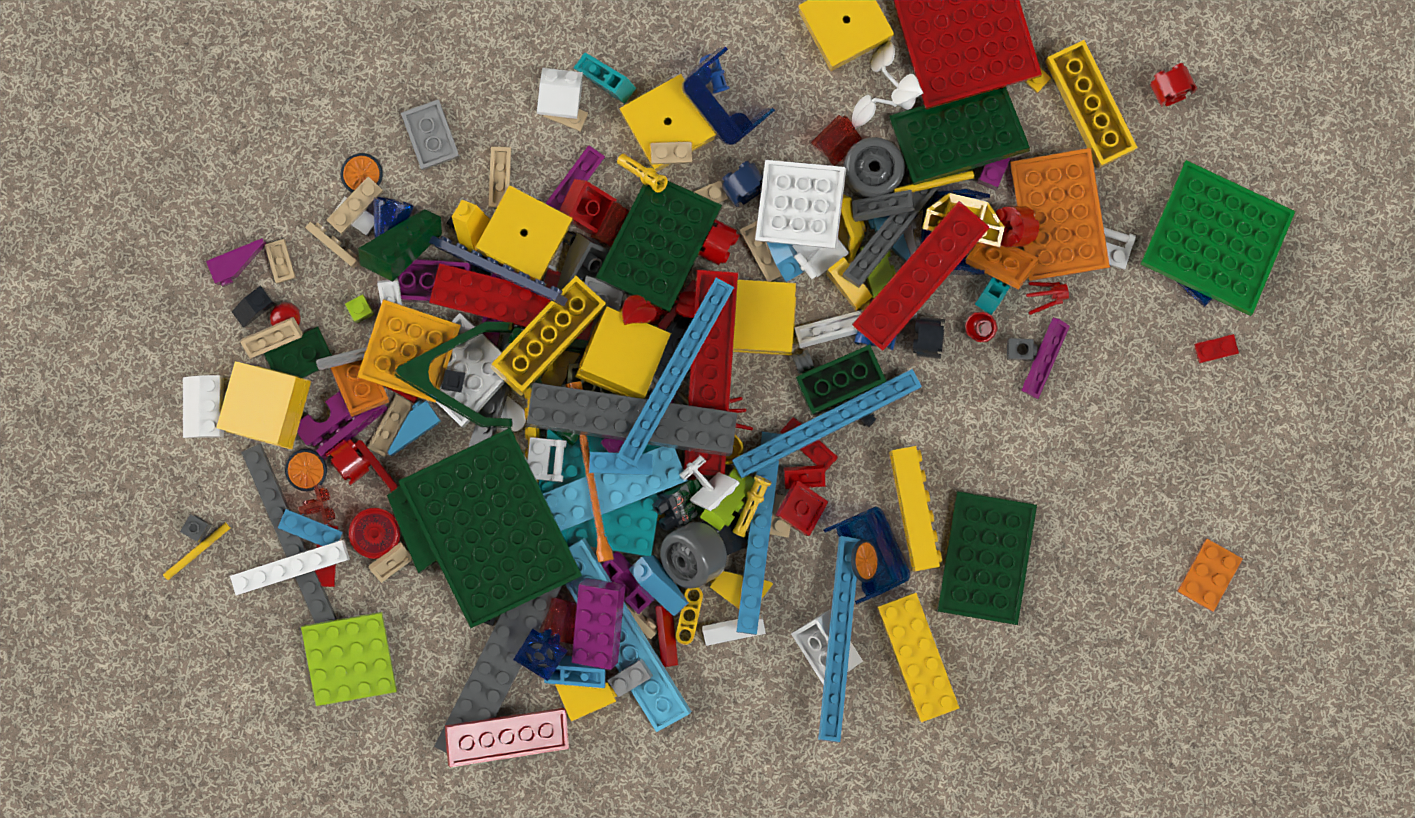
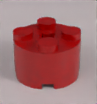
M1183 63L1172 67L1173 70L1168 72L1163 70L1154 75L1155 79L1151 81L1150 86L1161 107L1164 104L1166 107L1186 99L1185 95L1188 92L1192 95L1197 91L1198 88L1188 68Z
M1013 206L996 210L997 217L1005 227L1000 245L1004 247H1024L1034 242L1039 233V221L1035 219V213L1031 208Z
M715 219L714 224L716 225L712 227L702 247L703 250L699 252L698 256L719 266L720 263L727 262L730 256L728 250L730 246L736 244L739 234L736 233L737 230Z
M344 439L327 452L325 456L327 459L330 456L332 457L331 464L344 480L350 479L348 484L351 486L370 471L368 468L370 467V462L364 455L360 457L357 454L358 448L351 439L348 441Z

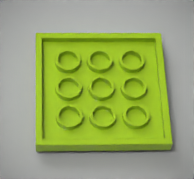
M383 612L301 626L316 706L397 692Z

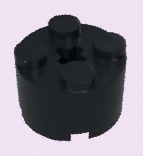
M921 316V319H916L915 333H918V339H914L913 353H917V357L941 359V354H938V352H942L945 329L941 324H945V319Z

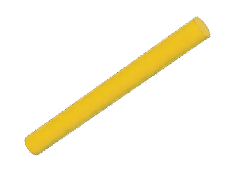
M971 170L916 185L911 184L894 189V193L906 190L917 192L974 178V173Z
M225 522L166 571L163 576L167 580L171 579L231 529V527Z

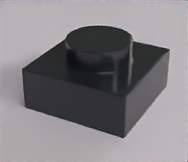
M445 368L441 389L462 393L466 373Z

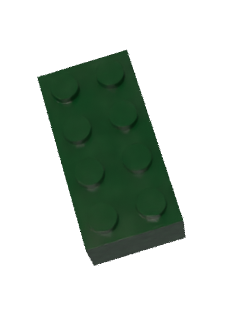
M870 344L795 377L811 415L886 382Z

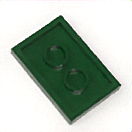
M319 326L303 333L301 338L264 353L271 370L295 375L299 378H305L320 371L316 361L332 356Z

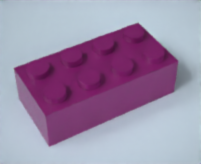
M415 260L396 278L399 281L402 302L429 303L439 263L471 271V264Z
M590 578L584 579L579 584L572 663L609 670L618 663L625 595L624 584Z

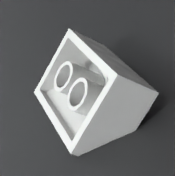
M202 375L183 377V438L224 437V430L216 428L224 402L223 376Z
M831 610L826 611L791 633L823 685ZM851 641L847 672L863 662Z

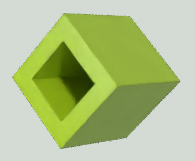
M363 294L345 303L352 319L357 324L375 315Z

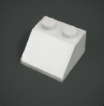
M542 68L537 114L577 119L582 92L583 72Z

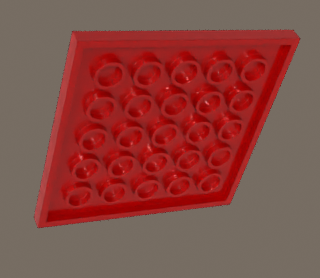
M893 0L913 70L923 91L921 97L925 109L1042 76L1020 0Z

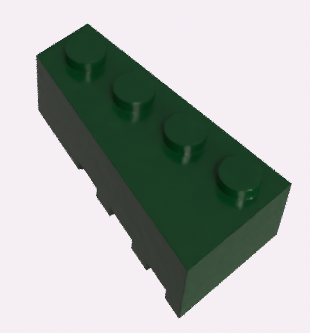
M424 209L358 248L360 265L393 282L431 245L429 241L432 235L437 238L442 235L441 217Z
M400 485L389 493L387 497L417 572L422 573L436 563L437 559Z

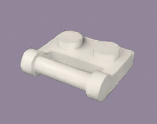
M1104 227L1105 236L1126 242L1125 248L1106 242L1110 266L1125 270L1136 235H1127Z
M530 437L528 463L536 480L563 482L561 473L564 448L567 446V441ZM553 446L556 447L553 474H548L550 448Z

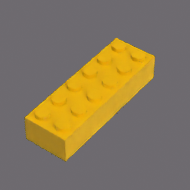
M1085 40L1049 56L1045 63L1087 148H1091L1092 158L1097 169L1134 152L1138 147Z
M577 276L562 289L561 295L568 299L565 306L551 301L491 364V369L520 396L526 392L605 308L606 303Z
M916 446L892 450L889 452L912 571L940 567L939 562H942L940 550H936L935 542H938L936 530H932L931 522H934L933 511L928 509L927 502H930L929 491L924 489L923 482H926L925 471L920 468V462H922L921 450H917Z
M912 593L877 606L919 721L922 723L959 709L917 593Z

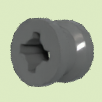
M804 350L800 355H792L799 374L803 373L805 369L814 368L808 350Z

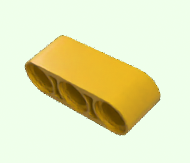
M690 588L686 590L684 595L689 603L681 610L676 632L677 641L683 645L691 643L695 636L703 598L700 588H694L700 594L697 601H691L688 598V592L692 590ZM688 609L695 612V618L692 621L684 619L683 614ZM684 629L689 630L691 633V638L688 641H683L679 637V633Z

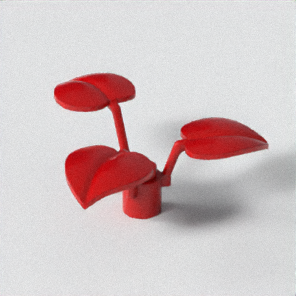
M687 291L679 295L678 300L674 304V306L677 305V313L684 317L694 318L696 292ZM640 295L628 297L622 308L624 325L632 323L657 325L660 322L661 316H666L667 314L666 311L651 305L650 301H645Z

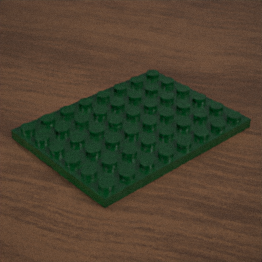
M511 427L399 480L404 494L470 629L582 576Z

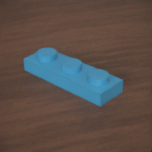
M285 509L278 526L280 530L320 546L338 542L343 533Z

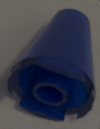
M374 197V238L407 220L413 211L414 205L404 201L402 204V202L391 198Z

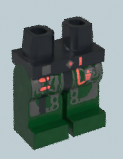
M693 474L687 478L688 481L657 494L658 500L652 506L657 514H665V517L659 520L662 529L668 531L674 527L680 528L704 512L705 508L690 501V498L703 487Z

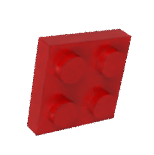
M795 480L779 507L776 516L803 535L810 537L828 501L800 481Z

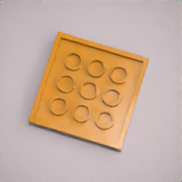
M383 299L357 377L436 402V400L396 378L394 371L398 366L457 337L461 325ZM453 349L433 359L430 363L429 379L433 386L439 390Z

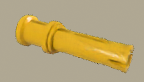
M621 154L618 157V165L639 177L644 185H650L655 192H661L667 186V177L657 174L653 168L644 167L626 154Z
M755 475L754 484L751 490L747 492V502L733 529V533L745 537V533L759 503L764 501L765 498L763 496L767 487L772 484L768 479Z

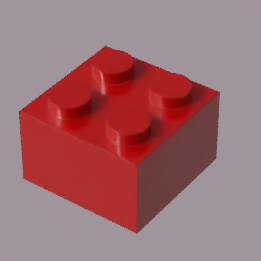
M574 179L559 211L573 218L571 224L584 232L600 235L617 199L586 180Z

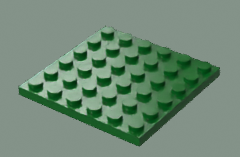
M1186 160L1140 265L1252 316L1296 211Z

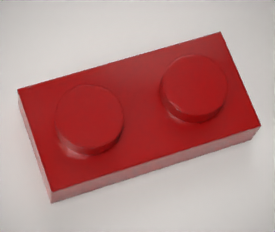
M1234 334L1194 344L1199 364L1239 354Z
M825 466L784 467L785 489H790L795 480L800 481L808 488L826 487Z

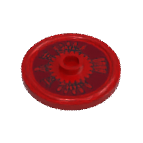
M368 508L358 513L352 520L349 528V539L353 548L360 555L377 559L388 553L398 544L400 527L396 518L387 510Z

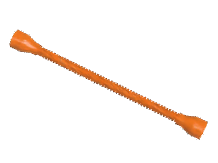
M581 382L565 384L566 388L583 390ZM579 434L580 445H582L581 450H583L582 455H584L585 471L587 473L588 489H590L589 494H591L590 499H592L596 532L598 533L597 561L614 560L612 548L607 541V537L604 535V525H602L603 520L594 481L595 476L593 473H589L590 450L587 442L588 439L586 435Z

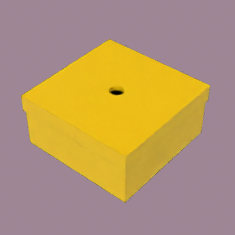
M807 0L798 6L799 14L830 71L890 41L894 36V32L876 0Z
M682 74L619 108L650 164L651 143L691 142L693 152L715 140L716 133ZM651 164L656 172L670 165Z
M509 185L476 245V249L483 256L498 261V264L502 266L505 264L515 269L514 272L517 274L521 271L529 275L532 281H535V279L542 280L568 232L573 218Z
M738 280L733 352L792 356L796 283Z
M606 306L605 310L601 313L599 321L596 323L575 377L620 396L644 399L671 333L647 323L624 325L622 313Z
M235 361L216 428L292 450L311 381L295 375Z

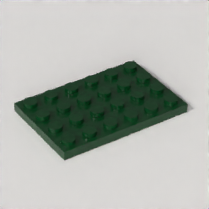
M1006 87L925 109L924 105L889 116V121L914 185L958 174L1030 151L1029 143Z
M670 181L667 182V186L661 192H655L650 185L643 184L596 280L631 296L640 295L645 301H650L651 305L670 313L703 247L707 235L722 209V205Z
M956 492L937 612L1018 625L1037 505Z

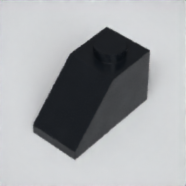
M260 285L244 297L233 309L232 313L244 328L276 303L265 288Z

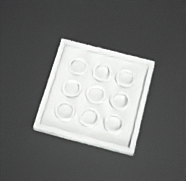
M765 160L755 240L836 249L846 168Z
M461 313L452 321L461 325L458 335L475 327ZM484 334L454 348L447 369L466 373L462 393L444 390L441 387L440 391L478 413L505 383L491 369V364L502 352ZM436 401L461 427H465L470 422L468 419Z

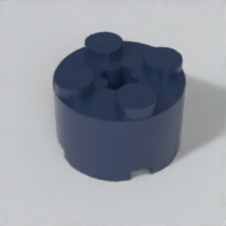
M745 161L739 166V170L734 173L729 172L722 178L724 181L722 188L735 207H739L740 202L744 205L761 193L760 188L762 187L763 175L754 163Z

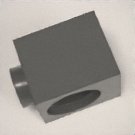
M1009 338L1007 340V360L1031 361L1033 356L1037 355V344H1034V339ZM1021 344L1027 348L1025 355H1020L1017 352L1018 345Z
M190 514L180 532L197 542H202L212 524L194 514Z

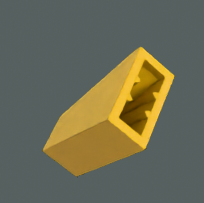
M461 200L451 217L459 244L467 247V251L471 253L472 250L477 251L476 245L491 219L477 205Z
M842 257L827 270L826 275L856 311L858 309L863 311L870 304L873 296L864 283L858 288L843 277V273L850 264Z
M723 571L717 578L710 581L712 583L710 588L739 609L743 575ZM764 580L762 598L773 585L772 582Z
M605 682V688L555 684L571 721L617 701L615 698L617 694L609 682Z

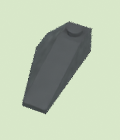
M578 233L568 250L557 288L562 290L575 276L582 282H585L586 276L596 278L610 248L593 238Z

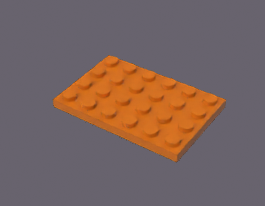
M1091 148L1010 162L1017 206L1031 208L1035 213V219L1039 221L1037 238L1028 246H1024L1025 252L1039 258L1038 264L1029 275V281L1110 268Z

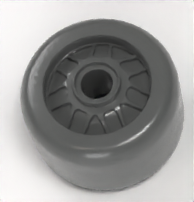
M878 137L865 138L854 144L848 151L843 163V167L846 168L845 184L854 195L861 199L893 193L894 189L900 185L905 169L904 160L899 149L890 141ZM877 163L880 170L872 172L869 169V164Z
M691 522L676 529L665 537L661 545V560L666 573L675 583L684 588L694 589L701 587L717 578L726 566L727 553L722 538L711 526L702 522Z

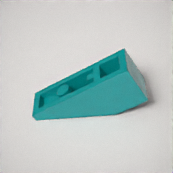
M586 52L574 66L576 71L583 72V76L624 104L636 90V87L627 77Z
M991 277L975 305L992 315L1011 286Z

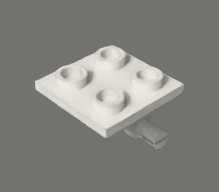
M837 239L836 249L792 245L797 251L794 258L801 265V270H805L811 279L820 276L842 257L849 254V251L839 239Z
M699 455L695 461L687 464V468L679 476L685 481L691 474L695 475L703 487L690 498V501L711 511L718 507L727 495L732 494L740 483L720 472L708 482L698 471V468L706 462Z

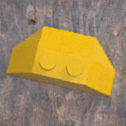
M948 193L927 208L922 229L933 231L958 201L962 202L990 226L978 242L1000 247L1005 227L988 202Z
M843 194L838 239L849 251L845 259L851 264L865 236L866 227L863 221L855 222L852 199Z

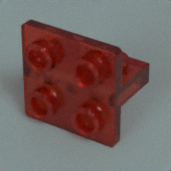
M838 115L811 144L826 156L831 165L836 166L847 155L851 147L862 140V138L846 115L843 117Z
M614 201L596 235L591 234L590 237L612 247L629 210Z
M314 485L317 499L302 502L303 506L298 507L300 515L307 516L321 512L324 524L334 525L333 520L336 519L334 509L330 508L327 502L330 500L328 489L322 485Z
M552 598L543 632L550 633L560 642L574 644L577 603Z

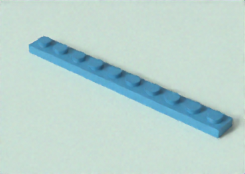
M717 277L715 278L621 447L617 458L635 467L734 289L733 286Z
M913 369L733 459L732 462L742 479L920 389L922 386Z
M762 432L761 445L782 434ZM779 460L757 471L758 476L768 479L772 484L767 487L763 496L765 499L762 503H759L750 522L737 633L757 635Z
M840 536L838 541L818 740L836 743L841 741L857 581L852 570L851 555L855 544L861 540Z

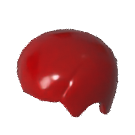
M284 301L277 304L270 314L271 325L273 326L294 317L299 326L301 322L300 310L292 302Z
M986 312L973 313L965 323L967 335L980 343L990 341L995 337L998 330L996 320Z

